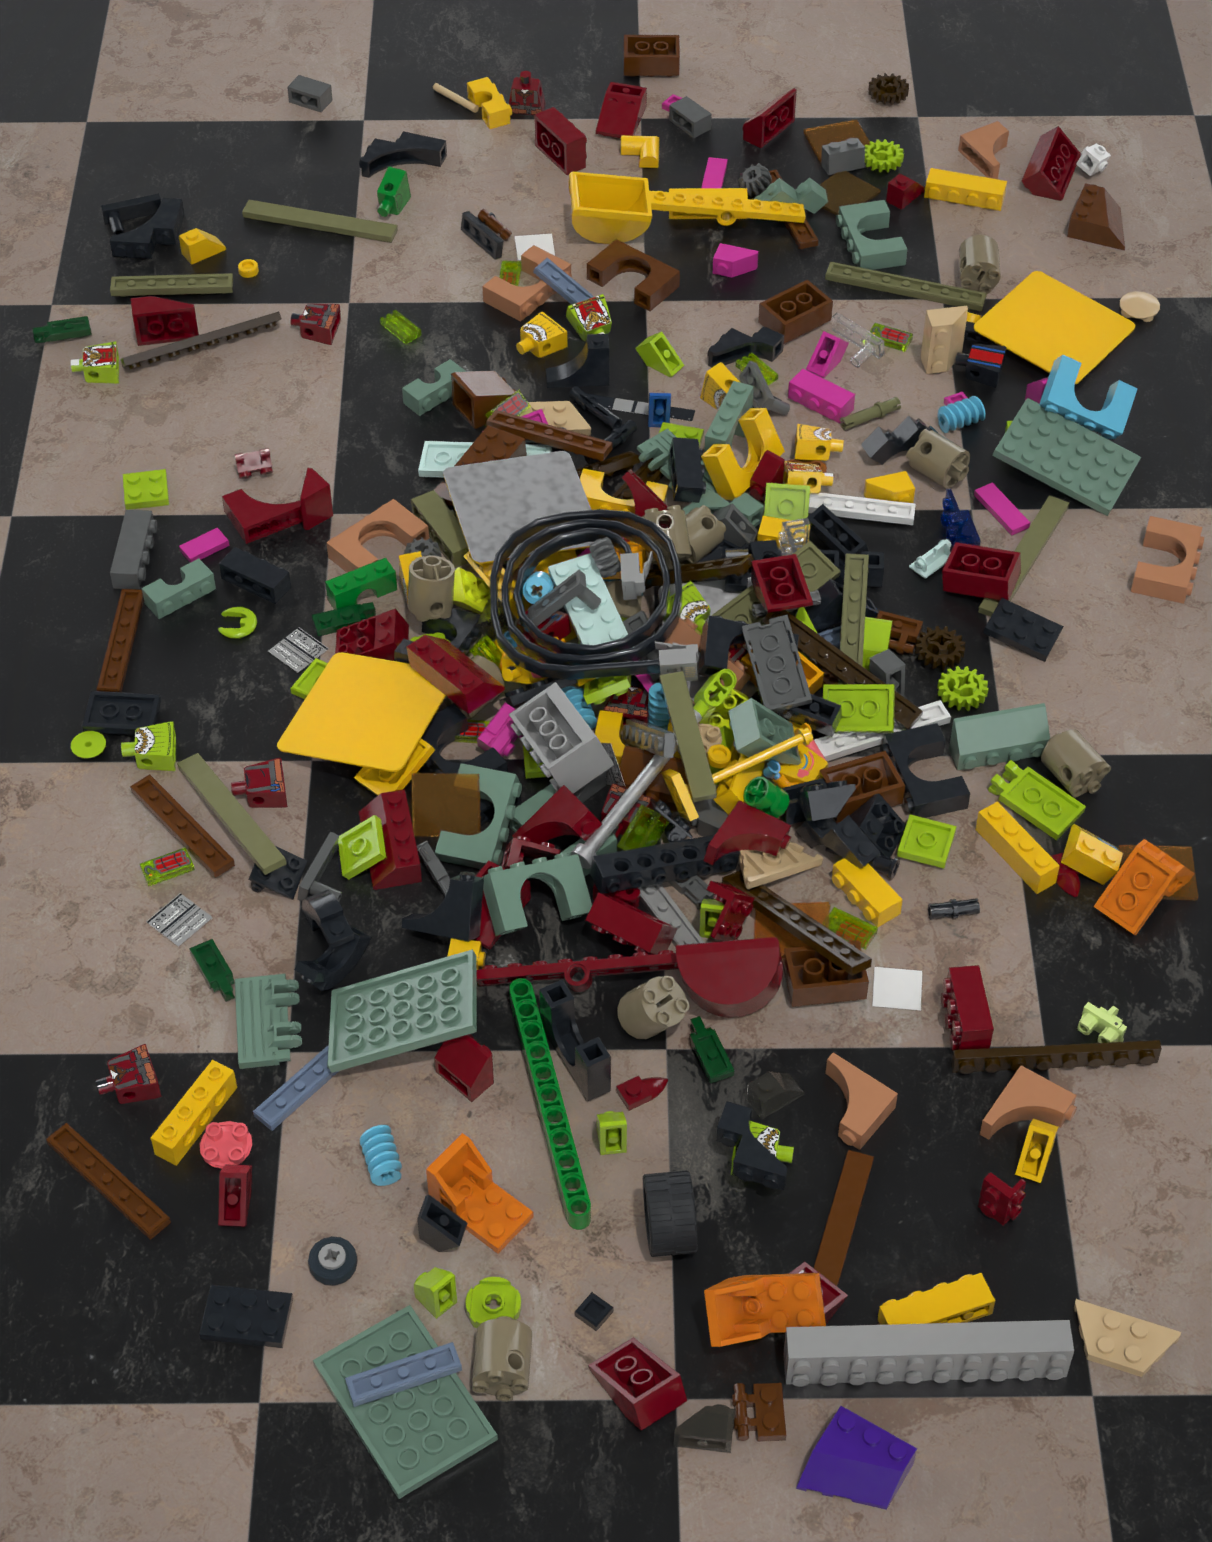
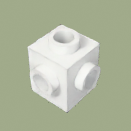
M1096 143L1084 148L1076 165L1089 176H1092L1099 171L1102 172L1107 167V160L1111 155L1106 152L1103 146Z

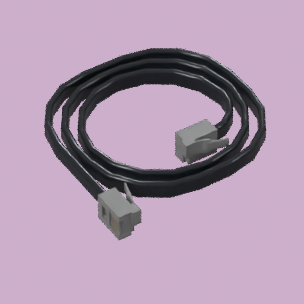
M596 509L562 512L537 518L516 530L495 554L490 576V615L498 646L515 665L541 677L571 680L657 673L664 675L683 671L686 681L698 680V644L680 645L674 642L673 644L664 643L679 622L683 594L681 565L674 543L656 523L629 511ZM645 533L651 535L668 552L675 580L672 612L659 631L651 636L667 613L671 591L670 574L662 550ZM600 538H609L613 547H616L622 553L620 554L623 600L637 599V596H642V592H645V579L649 573L652 558L657 561L663 580L659 606L643 626L622 639L597 645L565 643L541 632L525 613L522 603L524 583L542 560L562 548L586 542H595ZM623 538L641 545L650 554L648 561L644 563L643 573H640L639 553H632L630 545ZM519 544L521 545L506 565L502 582V608L509 635L527 655L535 659L521 654L504 637L499 622L498 583L502 566ZM531 552L532 554L518 571L513 596L521 626L540 646L531 643L514 625L510 610V590L514 572ZM655 649H662L659 650V659L638 661Z

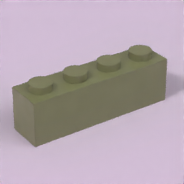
M435 490L411 499L412 513L428 525L429 537L433 542H438L441 553L454 565V569L469 563L464 558L469 549L455 512L447 507L444 498L439 497Z

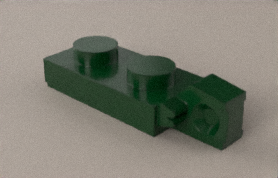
M87 316L50 321L43 327L32 328L35 343L92 335Z
M373 602L356 604L313 614L312 621L317 635L324 636L336 633L340 628L376 616V609Z
M210 939L189 948L192 958L210 989L212 988L213 992L219 990L225 1002L234 999L235 996L231 986L235 983L233 973L214 940Z
M700 1016L690 1019V1029L692 1031L689 1034L690 1043L710 1084L734 1076V1068L715 1029H711V1027L705 1028Z

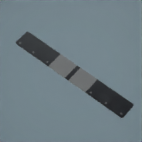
M588 394L594 396L596 401L607 409L648 415L649 403ZM670 407V418L693 421L695 410Z

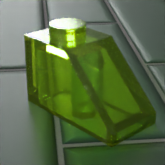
M641 804L617 846L623 850L653 846L658 842L669 821L661 814Z

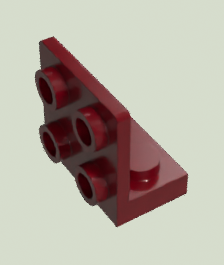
M517 836L506 846L501 866L505 869H510V865L522 862L523 857L532 859L546 857L547 861L553 860L554 856L560 854L561 850L555 849V845L551 843L541 842L540 845L532 843V840L528 837Z
M710 881L706 890L714 893V899L725 904L710 937L716 940L734 941L742 933L743 922L752 912L755 897L732 885Z

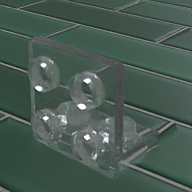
M808 518L782 522V529L778 532L780 543L778 549H781L782 556L792 555L809 542L810 522Z

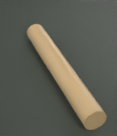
M438 83L433 85V90L474 113L478 111L479 107Z

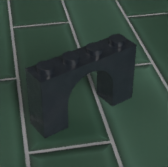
M453 608L449 618L429 619L422 622V632L427 634L443 633L452 645L466 655L468 651L473 649L477 638L480 639L482 636L481 615ZM403 639L394 651V661L410 664L407 646L414 641Z
M708 616L702 629L698 675L710 677L723 669H727L729 647L735 644H746L742 632V626L748 625L746 622L728 620L721 616ZM788 634L789 641H790V644H791V643H792L791 637H790V634ZM793 634L798 650L799 635Z
M454 703L433 716L421 739L435 749L433 754L423 764L424 767L430 768L433 771L435 779L446 786V790L452 798L461 795L454 786L461 763L450 762L440 754L448 744L462 737L457 735L469 730L467 717ZM494 747L470 761L462 762V764L508 772L506 760Z
M938 723L884 734L883 744L880 745V751L887 752L905 784L904 806L906 811L910 812L911 815L922 818L968 809L970 791L963 776L940 781H927L918 778L909 769L917 761L943 756L946 740Z
M563 979L539 989L540 1017L544 1031L587 1101L610 1092L611 1056L599 1037L584 1043L575 1019L574 997Z

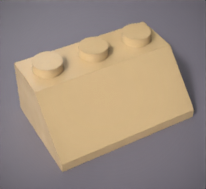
M967 306L926 310L921 349V360L926 374L947 372L955 363L957 353H962L968 313Z

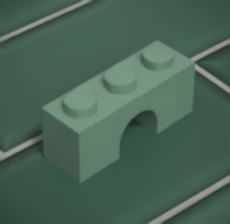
M451 359L434 368L435 383H424L418 378L402 388L403 404L421 416L452 397L451 373L466 371Z
M199 558L180 568L182 583L168 585L160 578L142 588L145 605L158 619L171 614L175 610L216 589L214 574Z

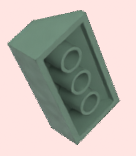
M1045 703L953 719L949 751L957 770L995 765L1010 760L1018 761L1025 758L1040 757L1050 739Z

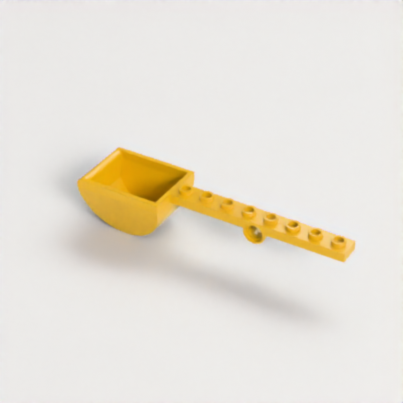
M571 172L569 174L568 185L571 196L572 225L579 235L596 243L611 244L616 239L624 243L639 237L650 226L652 210L716 215L718 223L724 226L733 224L737 217L804 223L806 217L804 205L798 203L649 191L648 178Z

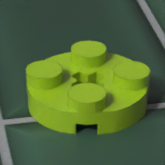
M487 1277L480 1280V1284L474 1288L471 1287L466 1296V1312L473 1327L478 1328L481 1323L502 1316L518 1319L521 1312V1296L519 1291L507 1279ZM495 1299L500 1306L496 1309H490L486 1304H490L491 1300Z

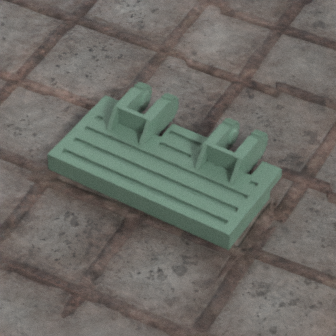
M667 428L638 445L637 450L641 453L639 456L641 462H645L652 457L654 458L648 465V468L653 471L661 467L660 472L671 481L668 487L672 490L669 449L672 438L676 436ZM701 461V464L704 465L703 481H706L705 494L710 490L717 493L705 464Z
M286 974L235 979L239 1069L280 1065L279 1062L291 1061L289 1048H296L302 1045V1038L297 1035L301 1031V1024L296 1021L288 1022L287 1006L296 1005L300 1001L299 994L294 993L299 988V983L296 980H287Z

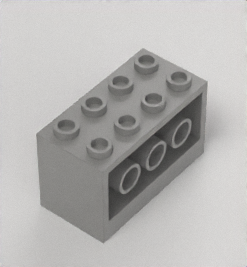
M556 682L509 714L514 722L510 726L518 737L523 735L520 741L527 751L533 750L530 752V755L537 765L542 762V765L539 767L547 778L552 776V779L549 781L556 791L565 785L572 793H575L614 766L597 736Z

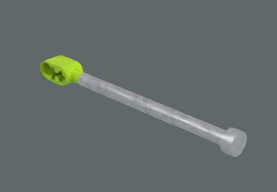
M723 669L711 675L696 693L693 709L697 723L701 721L709 710L719 706L735 687L737 678L730 669ZM720 678L724 681V686L720 683ZM674 735V753H675V752L678 750V746H677V742H676L675 735ZM655 754L603 819L602 825L584 844H577L570 853V856L578 854L582 868H591L592 858L597 856L596 852L670 758Z

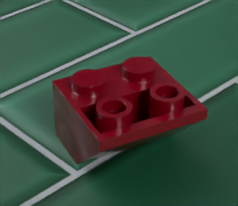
M471 1034L450 1039L442 1043L434 1057L435 1071L469 1101L473 1102L494 1084L493 1054L487 1046H481L476 1042Z

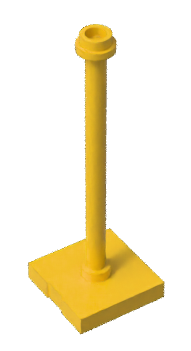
M801 728L798 730V735L712 774L714 784L801 743H804L805 746L809 745L813 741L810 730L808 728ZM672 769L661 772L679 815L689 821L699 818L691 800L689 787L687 784H684L681 774Z

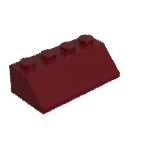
M1059 126L1040 136L1022 182L1025 188L1029 189L1035 196L1061 201L1064 198L1081 153Z
M423 635L407 646L410 667L468 714L505 690L504 685L446 639Z
M405 789L380 793L359 811L361 823L376 815L381 819L386 858L369 867L373 890L422 882L420 861Z

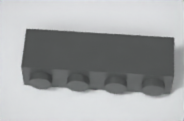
M125 511L110 571L112 585L115 589L140 590L141 582L145 581V566L150 562L149 549L153 548V533L157 532V520H154L152 511Z

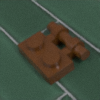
M879 610L877 619L892 621L890 637L899 639V641L890 639L889 648L896 650V653L903 654L905 652L913 654L915 645L907 644V641L916 643V639L919 637L923 627V621Z
M782 1383L753 1384V1394L749 1395L745 1393V1384H735L732 1405L736 1410V1418L733 1421L738 1440L746 1441L749 1439V1431H757V1442L786 1441ZM748 1407H755V1418L747 1417Z

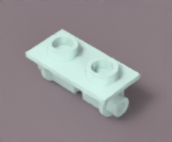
M947 539L939 541L937 546L923 556L917 557L916 561L909 565V568L926 579L946 564L951 553V542Z

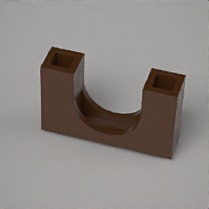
M617 239L587 263V280L601 287L605 286L615 276L625 272H636L646 276L647 278L634 288V304L648 311H652L680 285L679 270Z

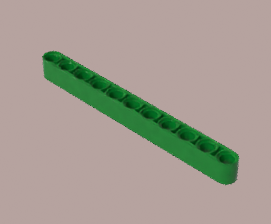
M519 978L510 984V1005L566 1219L570 1227L582 1230L587 1228L591 1222V1202L533 987L527 979ZM570 1188H576V1189H578V1190L570 1191V1190H568V1189H570ZM576 1211H582V1212H584V1213H582V1214H576V1213H574V1212H576Z

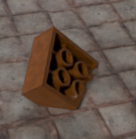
M1085 183L1071 215L1067 237L1125 251L1121 208L1104 187Z

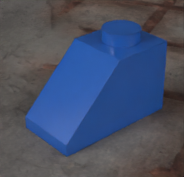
M649 393L648 427H661L662 422L670 423L671 393Z

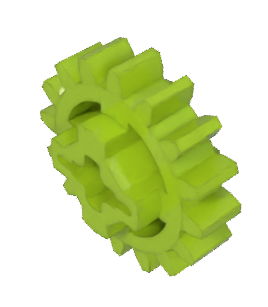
M877 139L876 143L870 141L869 145H865L866 167L871 166L873 171L879 169V172H882V170L889 172V169L896 170L897 166L901 167L904 154L899 144L894 145V141L888 143L886 139L880 142Z
M956 666L955 671L949 668L947 669V674L942 673L941 679L938 680V696H942V702L948 701V707L950 708L956 705L957 710L965 707L969 711L970 706L978 708L979 703L985 702V697L988 694V681L984 680L983 674L977 675V669L971 672L968 666L964 670Z

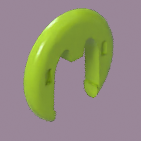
M244 607L229 608L223 611L221 615L225 617H242L240 620L241 628L220 627L218 631L228 638L237 639L248 636L257 626L256 615Z

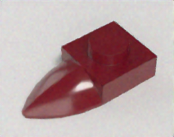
M1064 853L1052 855L1051 857L1060 865L1056 883L1069 895L1078 897L1080 891L1079 872L1061 863Z
M638 1075L617 1085L616 1093L628 1111L656 1098L666 1087L668 1079L662 1077L641 1079Z

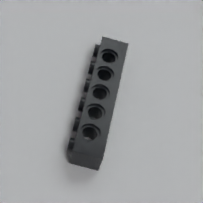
M710 835L593 856L590 875L599 893H614L621 890L684 880L694 876H706L736 870L740 852L733 851L725 854L715 861L713 865L705 862L704 858L708 845L715 836Z

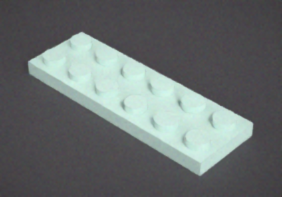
M425 441L418 469L419 477H444L443 471L448 467H454L474 442ZM526 444L527 456L551 453L552 446Z
M591 553L548 566V572L555 587L580 569L586 576V587L601 599L600 605L594 610L589 608L577 596L564 605L580 644L597 645L622 639L628 635Z

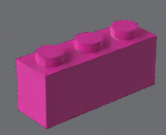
M802 369L789 381L788 398L839 424L841 423V417L848 416L854 410V393L805 369Z

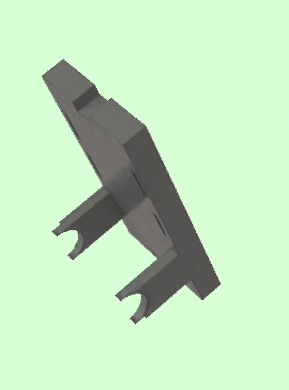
M788 615L769 619V624L762 626L760 622L742 626L743 636L758 685L761 704L773 712H778L812 703ZM788 634H790V637H791V641H792L791 644H790V641H789ZM750 643H751V647H752L753 653H751V649H750V646H749ZM794 655H796V658H797V662H798L797 665H796V662H795ZM756 664H757V668H758L759 674H757V670H756V667H755Z

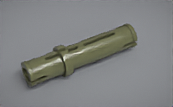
M893 397L884 402L878 401L874 403V406L841 417L840 422L843 423H840V425L846 431L875 418H884L886 414L900 410L901 405L898 404H901L898 397Z

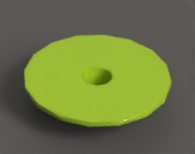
M95 731L79 733L71 742L73 754L81 758L98 756L106 747L104 736Z

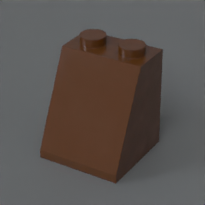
M496 371L451 373L453 406L474 429L485 425L487 419L496 408L517 393Z

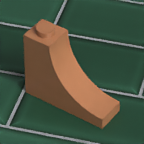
M996 121L960 135L958 151L987 178L998 179L1000 163L994 155L999 150L1007 147L1009 131L1000 122Z
M832 1053L827 1059L825 1074L830 1076L839 1085L847 1102V1111L840 1121L838 1136L847 1145H853L860 1150L896 1108L898 1093L840 1056Z
M1020 1066L983 1119L980 1135L989 1140L995 1132L1008 1124L1033 1119L1048 1122L1061 1128L1066 1119L1071 1121L1077 1110V1107L1074 1106L1077 1095Z

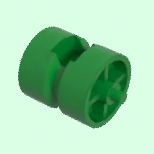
M760 776L755 777L747 784L744 790V801L749 806L778 818L788 808L789 795L782 788L775 786L771 781Z

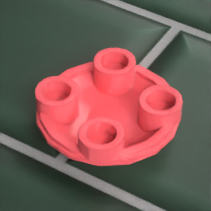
M232 1121L210 1123L206 1127V1132L200 1142V1153L204 1161L212 1167L220 1169L225 1164L238 1165L242 1163L250 1154L252 1148V1136L244 1123Z

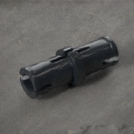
M978 898L958 901L950 899L949 902L928 904L930 920L943 917L956 919L958 916L980 913Z

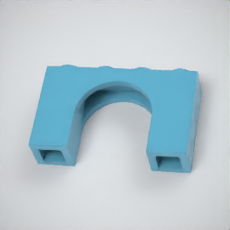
M1065 355L1055 359L1039 405L1044 407L1047 412L1058 413L1067 420L1100 433L1106 439H1115L1122 435L1138 388L1118 380L1109 387L1102 409L1100 411H1090L1078 402L1074 392V385L1081 362Z

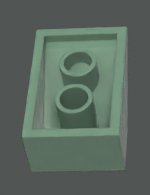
M752 698L729 710V725L735 739L734 747L739 753L747 757H751L795 736L792 723ZM798 746L765 761L776 760L778 763L798 765L801 763Z

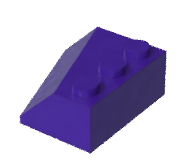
M840 1406L813 1449L796 1489L807 1491V1489L822 1492V1495L829 1497L836 1495L849 1498L855 1503L887 1510L914 1464L917 1448Z

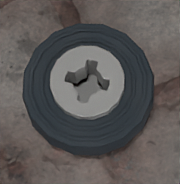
M334 1236L323 1238L315 1243L310 1250L308 1258L310 1273L317 1281L324 1285H338L346 1282L356 1271L358 1262L353 1245L342 1237Z

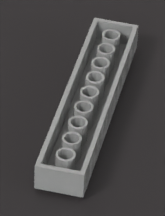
M1070 1320L786 1327L783 1354L786 1384H793L798 1387L820 1383L825 1386H832L837 1383L861 1385L865 1382L891 1384L896 1381L916 1384L921 1381L945 1383L950 1380L974 1382L978 1379H991L998 1382L1012 1378L1029 1381L1034 1378L1058 1380L1067 1377L1074 1354Z

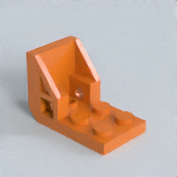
M1143 839L1133 849L1094 907L1132 934L1137 935L1163 896L1170 897L1187 884L1195 873Z
M463 1133L426 1169L429 1195L468 1223L466 1230L497 1254L534 1217L532 1210L493 1182L491 1168L472 1140Z
M819 1273L742 1275L728 1278L704 1290L711 1347H722L759 1339L769 1333L786 1332V1327L826 1326Z

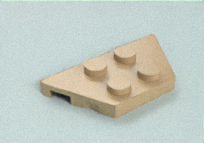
M570 401L527 402L528 406L519 414L521 417L542 409L548 425L564 427L573 432L591 435V427Z
M792 842L789 843L786 850L781 849L777 856L756 850H739V863L747 889L821 866L823 857L819 854L812 857L803 852L804 847Z
M1078 1299L1075 1301L1074 1311L1077 1312L1080 1324L1079 1331L1081 1338L1084 1340V1351L1087 1360L1142 1377L1150 1370L1153 1363L1158 1362L1165 1355V1352L1179 1341L1181 1335L1179 1331Z

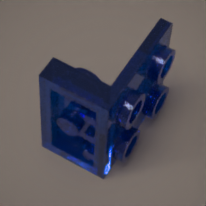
M946 489V496L942 499L944 510L940 515L942 527L945 526L947 540L953 546L955 542L980 546L981 540L969 510L960 511L952 490Z

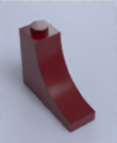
M631 469L622 477L632 492L636 515L642 517L645 515V510L651 508H658V511L667 510L668 506ZM660 524L662 528L668 527L667 524Z
M242 489L222 496L224 512L246 544L303 522L300 500L286 504L264 503L253 499Z
M563 785L512 836L513 838H517V836L528 837L532 840V843L540 845L541 842H546L563 835L578 836L586 841L602 823Z
M739 800L709 843L704 861L713 865L723 855L739 850H756L777 856L781 849L786 850L792 837L788 835L791 825Z

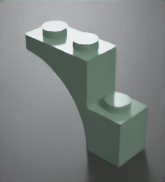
M810 177L804 183H801L796 190L778 178L763 193L754 198L761 201L803 204L804 209L813 214L828 202L826 189Z
M713 490L702 495L699 503L693 502L682 509L686 515L692 509L705 505L713 514L715 511L733 503L754 527L761 523L764 515V505L747 493L742 494L729 503Z

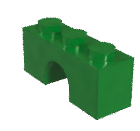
M387 558L325 581L327 600L333 609L356 605L360 593L367 589H372L377 598L397 590L396 571Z

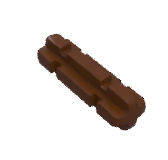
M482 209L478 213V218L482 222L485 221V224L496 234L499 233L503 240L506 241L510 238L512 232L507 227L504 228V225L493 215L490 216L487 210Z

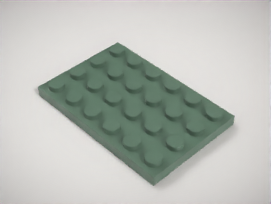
M1029 398L1025 400L992 455L1106 516L1109 515L1141 459L1137 454L1073 421L1065 419L1064 416L1050 411L1047 412L1039 403Z
M473 949L332 990L327 1066L331 1073L477 1032V956Z
M411 1305L313 1360L314 1367L398 1499L498 1440L497 1433L456 1373L356 1407L353 1406L345 1378L438 1347Z

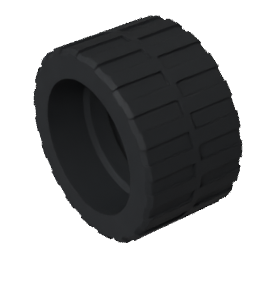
M684 1170L644 1174L642 1180L643 1200L650 1255L652 1257L696 1253L698 1250L697 1220L690 1172Z

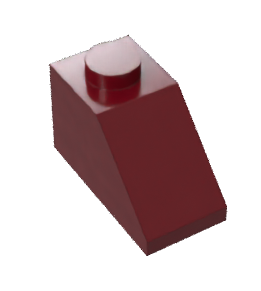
M898 174L888 182L886 202L903 209L925 191V187L902 174Z
M769 450L765 451L750 479L749 495L765 504L766 484H783L785 459Z
M225 1164L220 1171L218 1225L246 1226L252 1191V1165Z

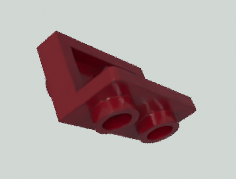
M990 1172L983 1180L978 1207L986 1216L994 1218L1004 1226L1010 1219L1015 1220L1023 1209L1021 1202L1026 1196L1024 1192L1026 1181L1020 1179L1011 1188Z

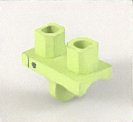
M1088 1002L1084 1006L1077 1029L1084 1035H1089L1095 1030L1100 1033L1097 1040L1099 1043L1124 1041L1123 1036L1127 1026L1122 1024L1123 1020L1117 1017L1119 1009L1115 1006H1112L1107 1011L1103 1007L1097 1008Z

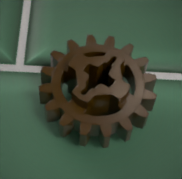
M884 73V76L878 74L877 78H872L869 82L868 95H871V99H876L877 103L882 102L885 105L889 102L893 105V102L899 104L901 100L905 101L906 97H908L909 83H906V79H901L900 75L895 76L892 73L888 76Z
M936 626L935 630L928 627L926 633L921 631L920 637L916 639L915 653L918 654V660L925 659V666L933 664V669L941 666V669L945 670V665L953 668L954 662L960 664L961 658H964L965 642L962 641V635L956 636V630L949 632L946 626L943 630H940L939 626Z

